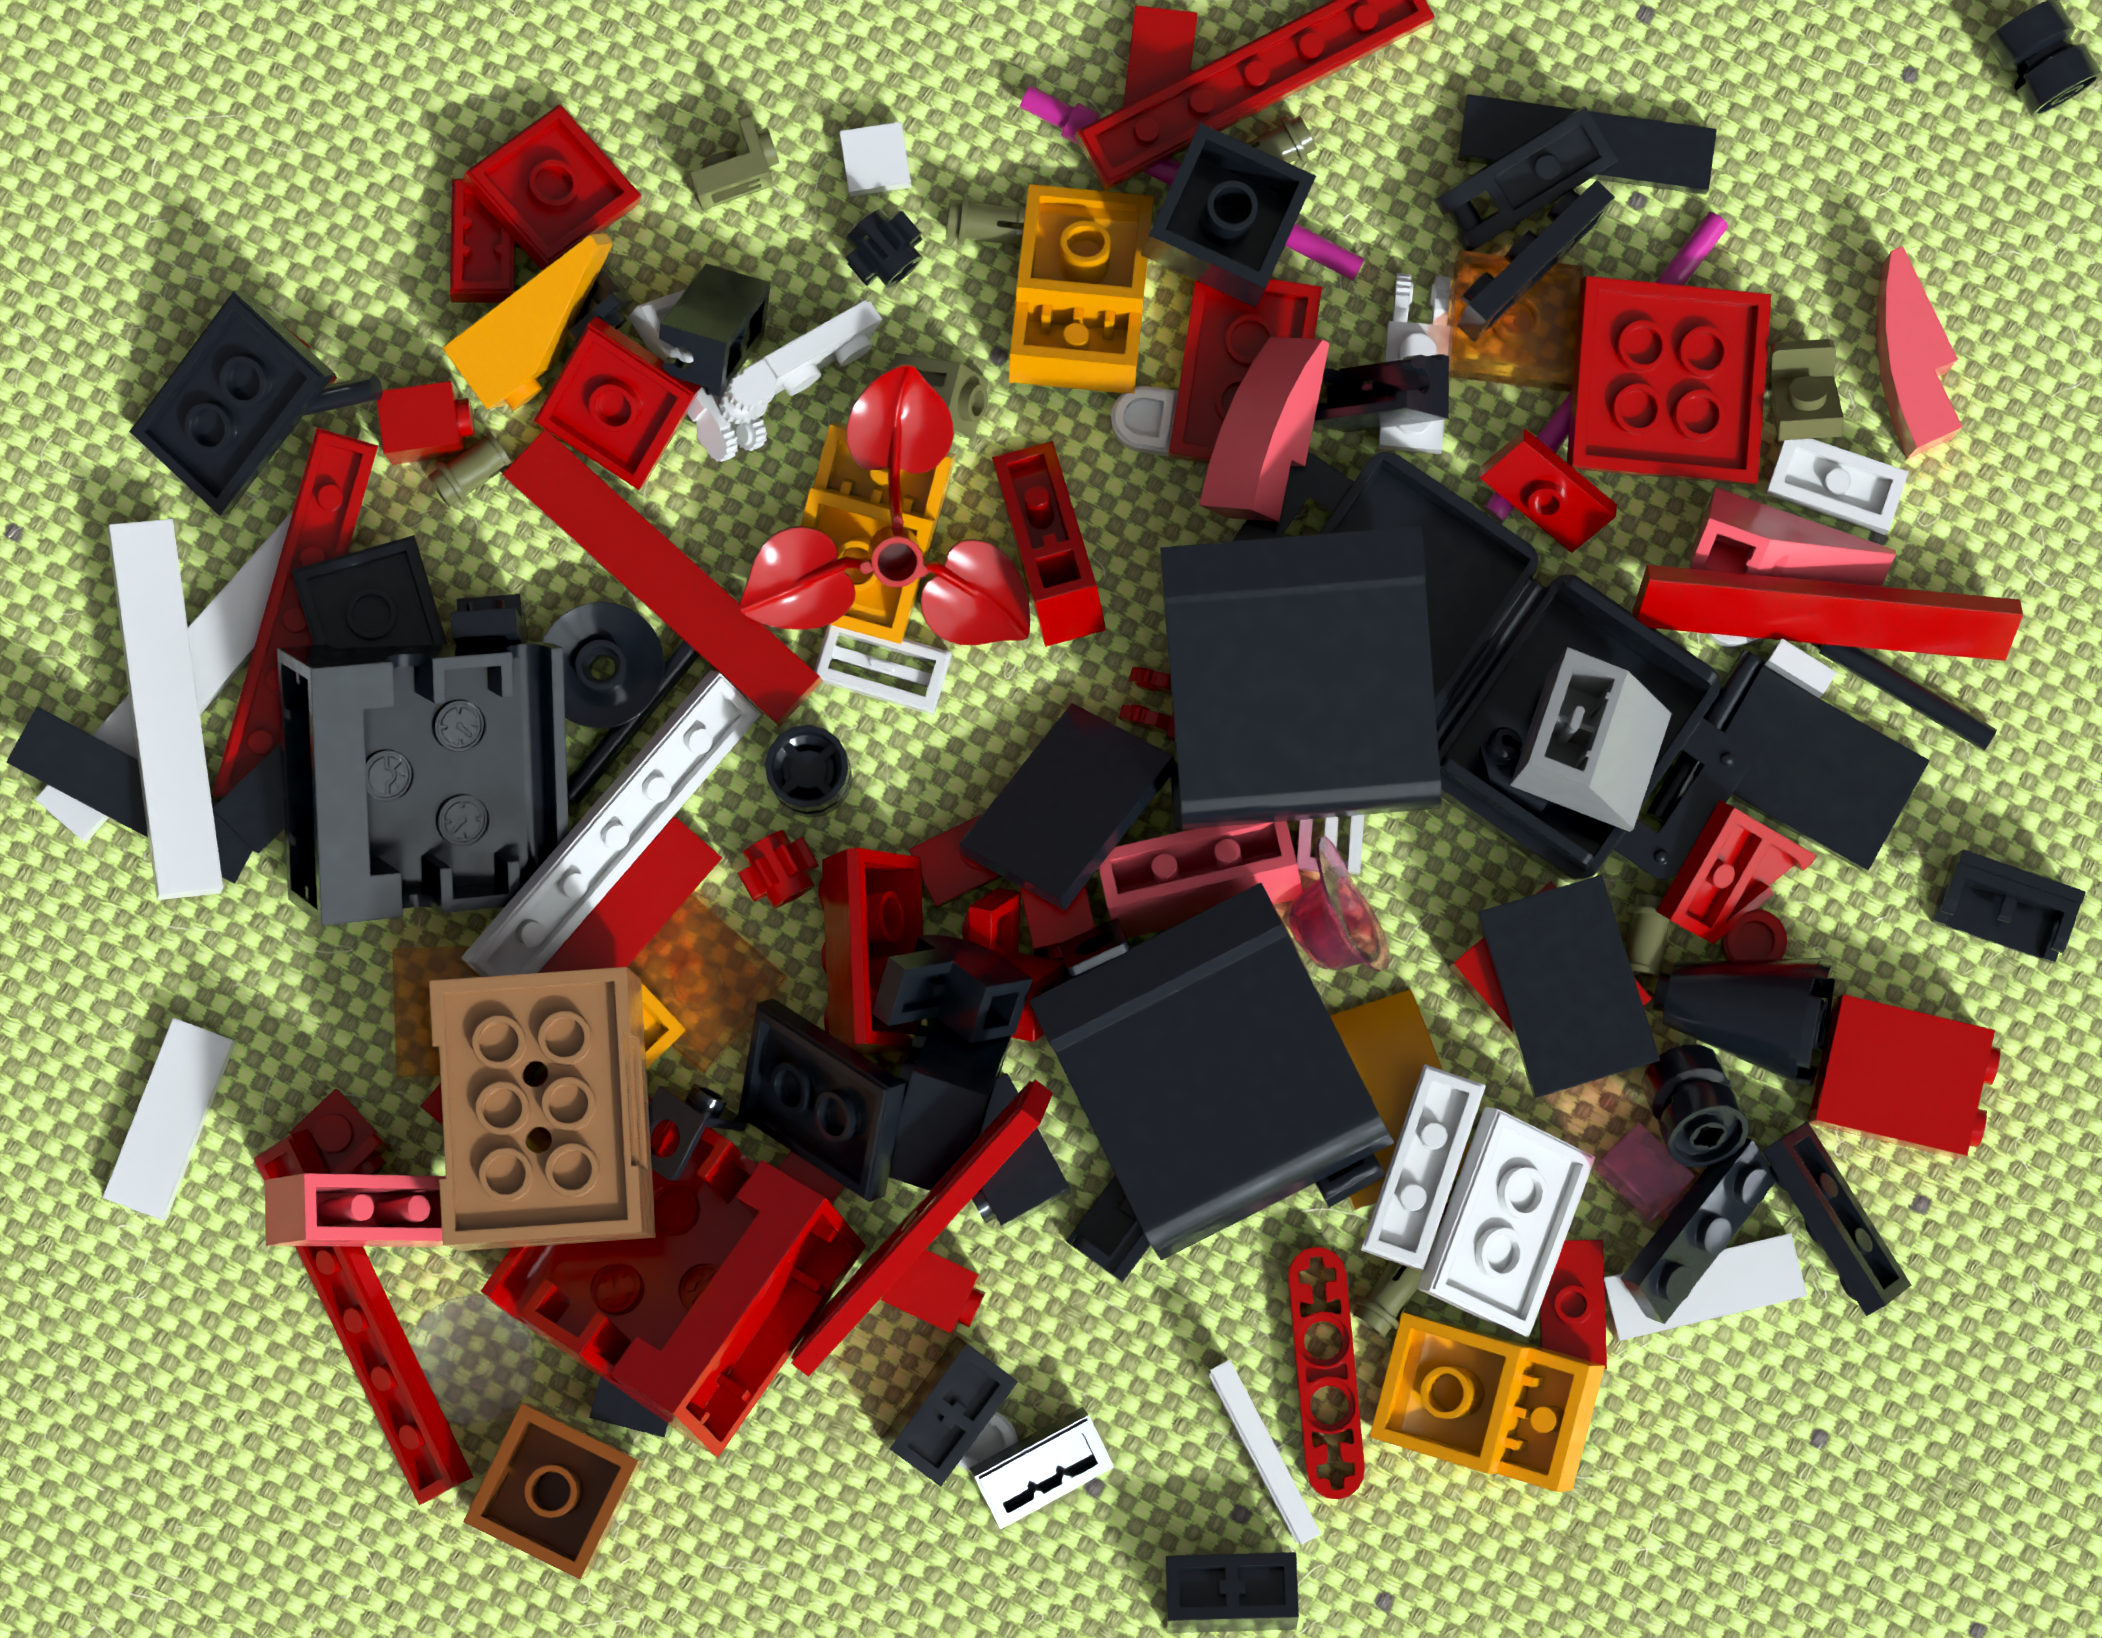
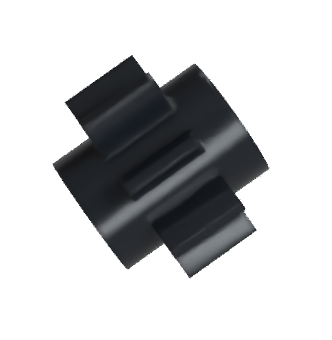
M878 209L865 217L848 234L846 241L854 251L846 257L849 261L847 264L866 286L878 277L887 288H890L908 276L922 261L923 256L915 248L923 240L920 236L922 233L903 211H900L891 220L882 209Z

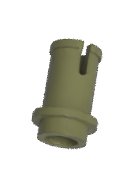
M1300 115L1290 121L1286 116L1280 118L1282 125L1246 143L1287 163L1297 159L1305 163L1309 161L1307 154L1317 149Z
M963 194L962 200L950 199L945 237L957 238L958 245H964V240L969 239L1021 247L1023 230L999 227L997 222L1024 224V206L1012 207L969 201L970 195Z
M488 432L484 435V438L446 464L441 460L434 463L437 470L429 474L428 478L448 507L458 501L465 505L469 502L466 495L507 469L512 462L492 433Z
M1636 894L1634 905H1627L1626 913L1632 915L1625 950L1633 974L1658 978L1662 971L1660 968L1669 922H1673L1656 912L1663 900L1662 897Z
M1390 1261L1366 1297L1358 1296L1356 1298L1355 1304L1358 1308L1352 1317L1362 1326L1382 1338H1385L1390 1329L1397 1331L1399 1326L1397 1318L1417 1291L1423 1272Z

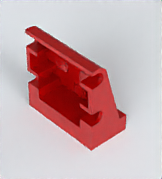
M648 1096V1106H649V1104H650V1102H651V1100H652L649 1096ZM669 1119L664 1120L653 1131L651 1146L663 1158L673 1154L679 1145L680 1134L675 1123ZM706 1127L678 1180H667L652 1169L656 1238L512 1247L480 1292L509 1316L599 1377L601 1376L669 1423L679 1434L718 1458L861 1255L866 1245L824 1196L764 1160H761L758 1165L744 1155L732 1141Z

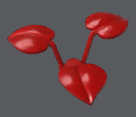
M902 364L876 377L863 390L854 403L846 426L848 449L854 462L866 470L888 468L890 526L884 527L874 534L868 547L869 556L866 558L845 556L838 559L834 541L825 532L816 528L794 526L778 531L763 543L753 561L739 603L740 610L745 616L759 623L782 629H815L837 621L853 605L856 596L855 586L849 575L844 571L845 569H859L863 574L874 572L880 582L890 587H904L913 583L918 577H925L927 573H934L936 575L924 585L920 600L927 625L940 638L959 645L974 646L999 641H1020L1028 638L1030 633V607L1026 588L1016 566L1000 548L982 540L965 539L952 546L946 556L944 565L934 560L923 562V555L916 536L909 529L903 527L900 469L913 474H921L932 470L948 455L954 436L951 413L944 399L926 381L914 365Z

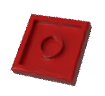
M560 104L465 171L462 180L542 271L587 236L600 234L639 205L642 197L637 189Z
M596 316L585 328L537 413L534 422L637 490H640L651 476L702 386L671 376L662 367L665 362L664 360Z

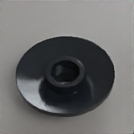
M593 602L580 605L560 616L552 624L542 642L553 643L563 648L565 718L577 725L593 729H608L627 724L639 717L650 707L661 689L665 673V659L661 642L651 625L630 608L610 602ZM600 658H609L615 664L613 675L605 680H599L592 675V666Z

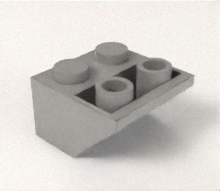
M1567 647L1548 672L1510 786L1631 832L1634 829L1672 713L1629 671Z

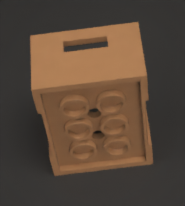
M618 967L429 981L432 1047L438 1049L440 1055L446 1179H439L443 1246L460 1251L656 1238L641 979L629 968ZM532 1062H542L548 1069L547 1080L538 1087L529 1086L523 1076L526 1066ZM535 1128H546L552 1137L550 1147L542 1153L531 1151L527 1144L529 1133Z

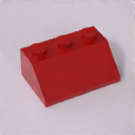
M864 848L845 849L822 859L823 877L818 888L820 905L824 910L825 942L821 949V962L827 974L828 1005L824 1012L825 1031L860 1054L907 1051L911 1049L919 1024L928 1026L927 1019L887 1026L872 1014V1010L888 957L914 952L918 936L924 935L920 857Z

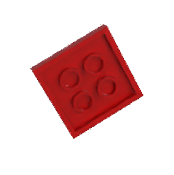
M1592 276L1581 278L1567 463L1578 470L1749 486L1758 484L1772 294Z

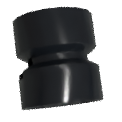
M2047 0L2032 7L1996 30L1986 41L2003 70L2018 74L2019 77L2014 85V89L2032 117L2041 115L2063 104L2087 89L2102 76V70L2087 45L2084 43H2073L2071 40L2076 27L2060 0Z
M813 725L792 727L780 734L769 747L765 761L767 781L780 804L793 814L807 818L825 816L839 808L849 795L853 781L851 763L839 739L828 730Z
M1682 1045L1669 1049L1659 1055L1660 1061L1652 1063L1646 1068L1642 1078V1087L1653 1116L1658 1120L1659 1130L1670 1155L1678 1163L1688 1167H1707L1720 1163L1734 1155L1745 1143L1749 1133V1126L1739 1099L1732 1090L1731 1081L1720 1057L1713 1049L1702 1045Z

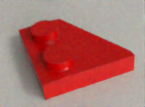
M1719 800L1656 912L1714 944L1732 930L1745 913L1756 910L1774 895L1770 888L1772 883L1793 866L1804 871L1813 863L1817 855Z

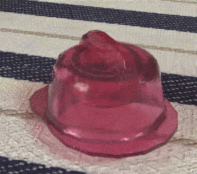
M1327 837L1318 838L1316 856L1320 878L1294 899L1290 909V930L1295 940L1313 962L1322 969L1341 970L1364 963L1368 968L1376 972L1386 970L1390 961L1389 948L1383 929L1373 909L1356 888L1334 844Z

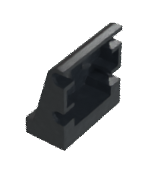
M1422 526L1160 547L1183 829L1441 808V778Z
M509 642L333 648L328 644L277 648L288 900L320 925L403 917V909L411 907H429L437 909L441 913L505 907L569 834L562 647L546 642Z
M1262 882L1029 1000L1045 1037L1056 1053L1149 1243L1161 1261L1394 1143L1288 929Z

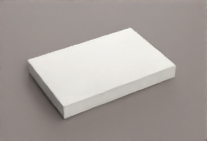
M1485 1107L1417 1289L1510 1333L1529 1338L1595 1156L1497 1108Z

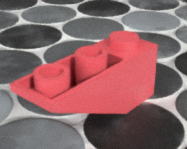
M1715 487L1694 539L1689 569L1883 586L1896 555V550Z

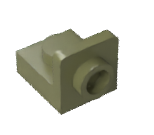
M750 114L738 118L748 153L737 156L736 151L733 150L720 152L704 159L700 163L702 169L690 172L703 210L774 186L769 167L780 162L768 128L756 131Z
M1832 339L1776 342L1771 345L1768 395L1778 441L1842 437L1844 417L1834 378L1836 349Z
M895 353L892 368L902 364L914 365L926 381L944 399L951 413L954 434L959 437L973 439L978 422L983 418L987 409V378L959 362Z

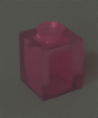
M1640 1122L1632 1125L1590 1171V1174L1643 1225L1651 1223L1657 1216L1664 1222L1688 1191L1685 1187L1695 1177L1683 1164L1678 1163L1670 1155L1668 1149Z

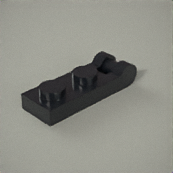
M1583 106L1466 179L1447 188L1434 197L1433 200L1442 215L1450 214L1460 231L1456 238L1465 253H1468L1560 198L1571 189L1578 187L1618 162V159L1586 106ZM1487 190L1498 211L1482 219L1471 200Z

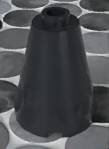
M1823 958L1675 962L1671 974L1661 972L1658 977L1653 1009L1663 1012V1024L1667 1027L1790 1082L1812 1086L1818 1066L1810 1065L1813 1048L1823 1049L1835 987V979L1829 978V976L1836 968V962Z

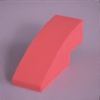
M1901 246L1892 250L1881 266L1876 309V345L1881 384L1891 422L1905 457L1909 459L1953 439L1963 426L1938 377L1947 373L1958 358L1904 247Z
M1270 337L1252 362L1236 391L1223 421L1208 465L1199 506L1225 518L1270 522L1280 521L1290 466L1306 465L1329 342L1323 339Z

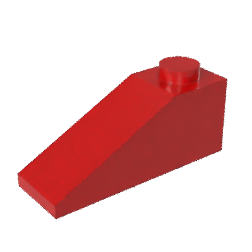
M1053 441L992 457L1045 647L1106 631L1097 584Z

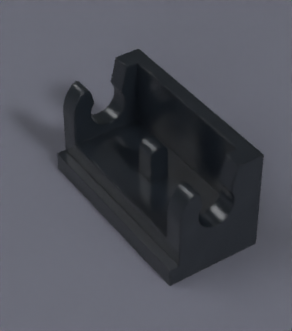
M706 263L660 323L659 339L674 347L680 346L689 350L693 356V362L686 363L678 358L668 357L662 365L663 369L677 379L709 388V394L720 397L731 379L735 377L765 334L771 282Z
M1444 354L1431 356L1413 355L1407 356L1402 360L1341 368L1339 371L1325 368L1322 384L1326 387L1328 399L1327 403L1321 402L1317 404L1314 425L1348 433L1449 419V356Z
M1963 849L1952 856L1931 922L2053 964L2056 962L2059 952L2064 953L2086 891Z
M1114 1175L1066 1240L1069 1245L1122 1284L1151 1246L1116 1175Z
M956 1336L880 1440L891 1451L941 1487L1018 1381L960 1337Z
M1296 1552L1166 1556L1167 1633L1297 1630L1299 1607Z

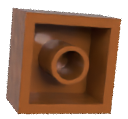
M521 1403L463 1522L580 1580L587 1578L645 1459L530 1403Z

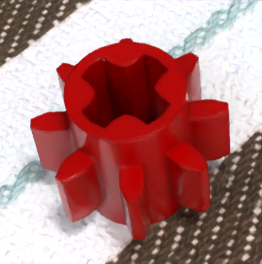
M780 830L757 841L742 852L749 867L738 872V875L754 902L766 896L772 908L777 909L801 897L815 887L808 872L819 867V864L804 837H800L791 843L785 831Z

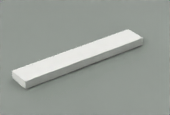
M290 514L188 627L200 715L252 657L289 527ZM128 694L92 736L138 759ZM49 785L35 798L36 801L86 843L109 818Z
M173 519L109 524L107 530L156 899L164 900L219 894L223 890V882Z
M710 670L470 946L461 959L480 977L538 973L746 733L761 713L721 673Z

